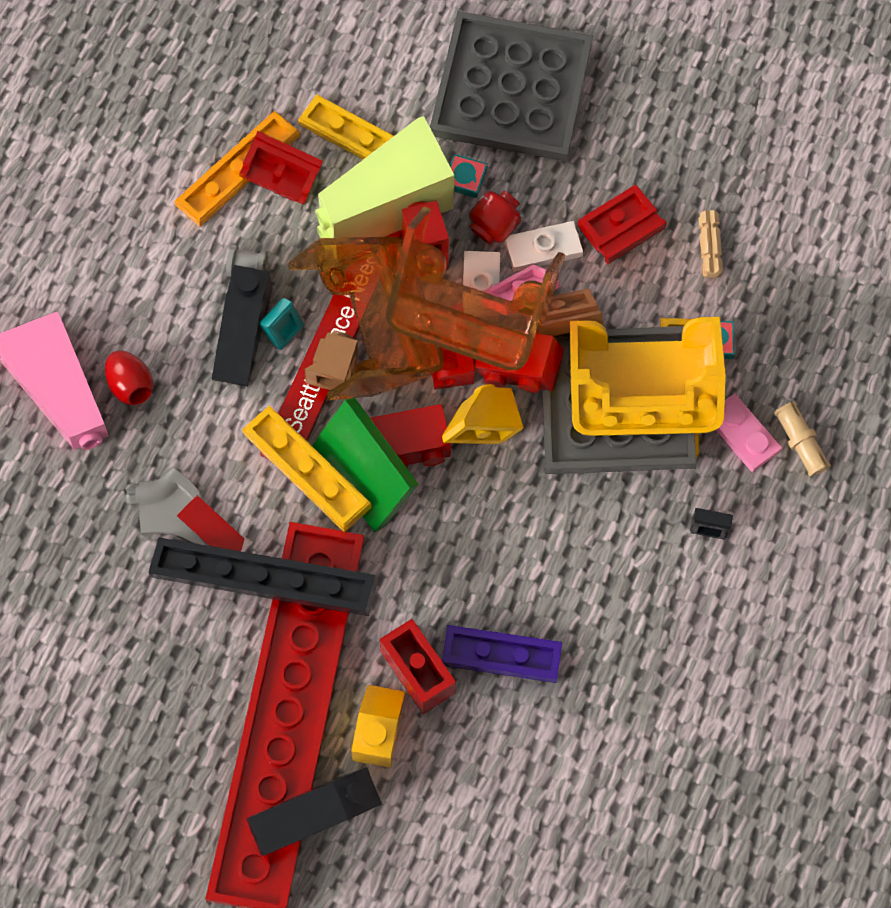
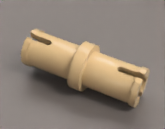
M793 401L778 408L774 414L778 417L790 439L788 441L791 450L795 449L808 471L809 477L829 469L831 464L827 461L815 439L818 435L814 429L808 427L797 407V403Z

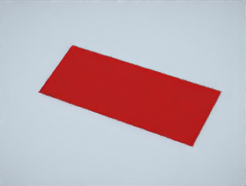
M198 495L177 515L180 520L209 546L235 551L242 550L245 538Z

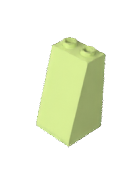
M424 116L417 118L318 194L319 209H316L315 213L320 224L317 226V231L325 247L330 245L335 256H338L402 230L401 209L408 208V206L415 202L424 201L428 203L437 200L441 213L453 209L454 173Z

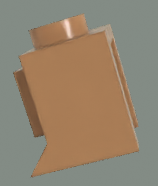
M327 332L325 339L320 338L313 359V365L304 369L306 384L346 394L358 358V340H354L344 332Z

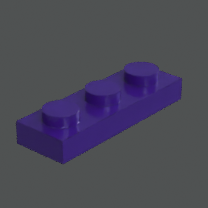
M447 625L442 662L446 667L557 683L562 642Z

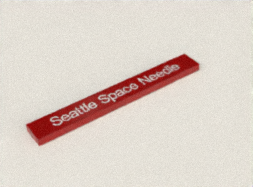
M402 230L354 249L278 414L307 442L331 390L306 384L304 369L313 365V359L320 338L325 339L327 332H344L355 339L399 243ZM260 452V455L262 457L267 458L262 452Z

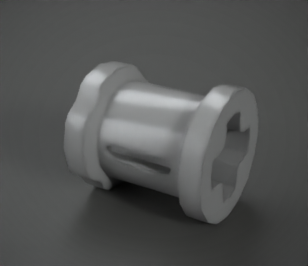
M231 245L226 261V276L231 277L234 265L266 271L268 251L261 250L260 253L239 250L237 245Z

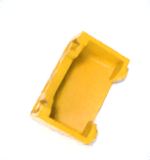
M700 317L688 321L683 327L682 341L608 343L606 328L596 321H570L572 423L579 433L590 436L707 433L718 429L723 424L726 374L720 317Z

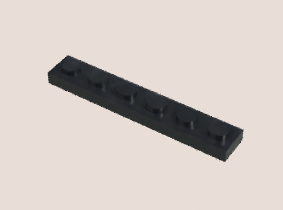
M160 537L158 538L148 571L151 577L156 579L369 616L378 579L374 574Z

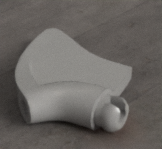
M170 468L158 480L139 482V485L128 484L126 486V502L129 504L139 503V520L142 535L166 534L181 538L190 543L209 546L177 517L196 495L203 500L198 489L182 473L174 468Z

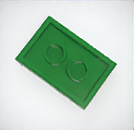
M355 397L346 399L312 444L315 450L371 502L372 508L363 515V518L374 532L381 530L389 523L419 485Z

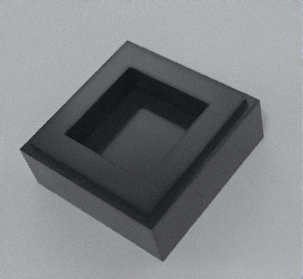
M695 508L689 531L692 534L724 540L731 529L733 515Z

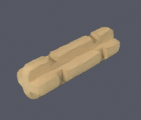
M704 210L700 213L699 217L701 259L703 260L702 274L706 278H718L722 275L723 263L720 257L722 249L720 229L718 228L720 224L719 213L715 210Z

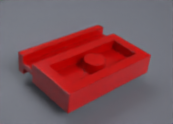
M635 184L580 218L577 227L596 251L603 255L608 265L664 230L667 222L664 218H660L657 214V209Z

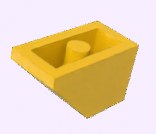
M486 384L476 388L474 394L461 403L442 435L443 442L500 444L521 431L524 427L512 388L495 387L493 384Z
M367 685L358 714L351 750L353 761L391 768L406 691Z

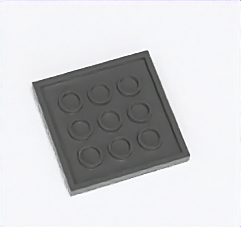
M458 11L430 124L432 133L438 138L567 162L593 35Z
M684 326L606 329L608 343L682 341ZM570 333L554 336L564 349L553 391L543 390L546 474L696 469L695 433L599 436L579 433L572 423Z

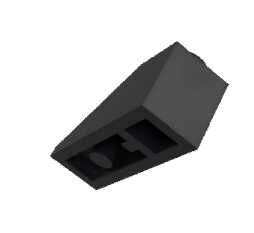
M234 265L224 303L212 380L248 387L262 333V327L259 323L266 316L273 290L270 271Z
M364 767L246 818L258 850L261 856H264L382 805V802L368 768Z

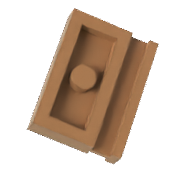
M589 288L544 297L519 309L527 331L535 334L556 336L570 333V321H596L603 325L602 312L598 310V305Z

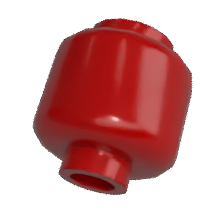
M505 190L501 194L487 191L469 212V219L471 221L469 228L489 245L493 241L503 243L521 223V214L516 209L520 203Z

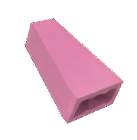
M58 311L0 333V362L74 450L79 448L83 450L93 449L99 446L104 438L109 437Z

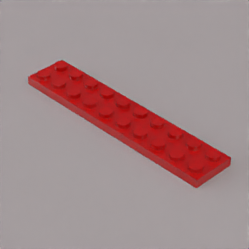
M289 522L281 559L358 572L365 537L363 534L344 533L340 530ZM272 599L205 899L207 902L238 908H288L302 840L261 856L246 818L313 789L349 617L347 612Z

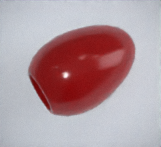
M123 350L114 351L107 357L105 362V378L115 398L126 405L133 406L145 402L151 396L154 388L152 374L145 363L134 354Z

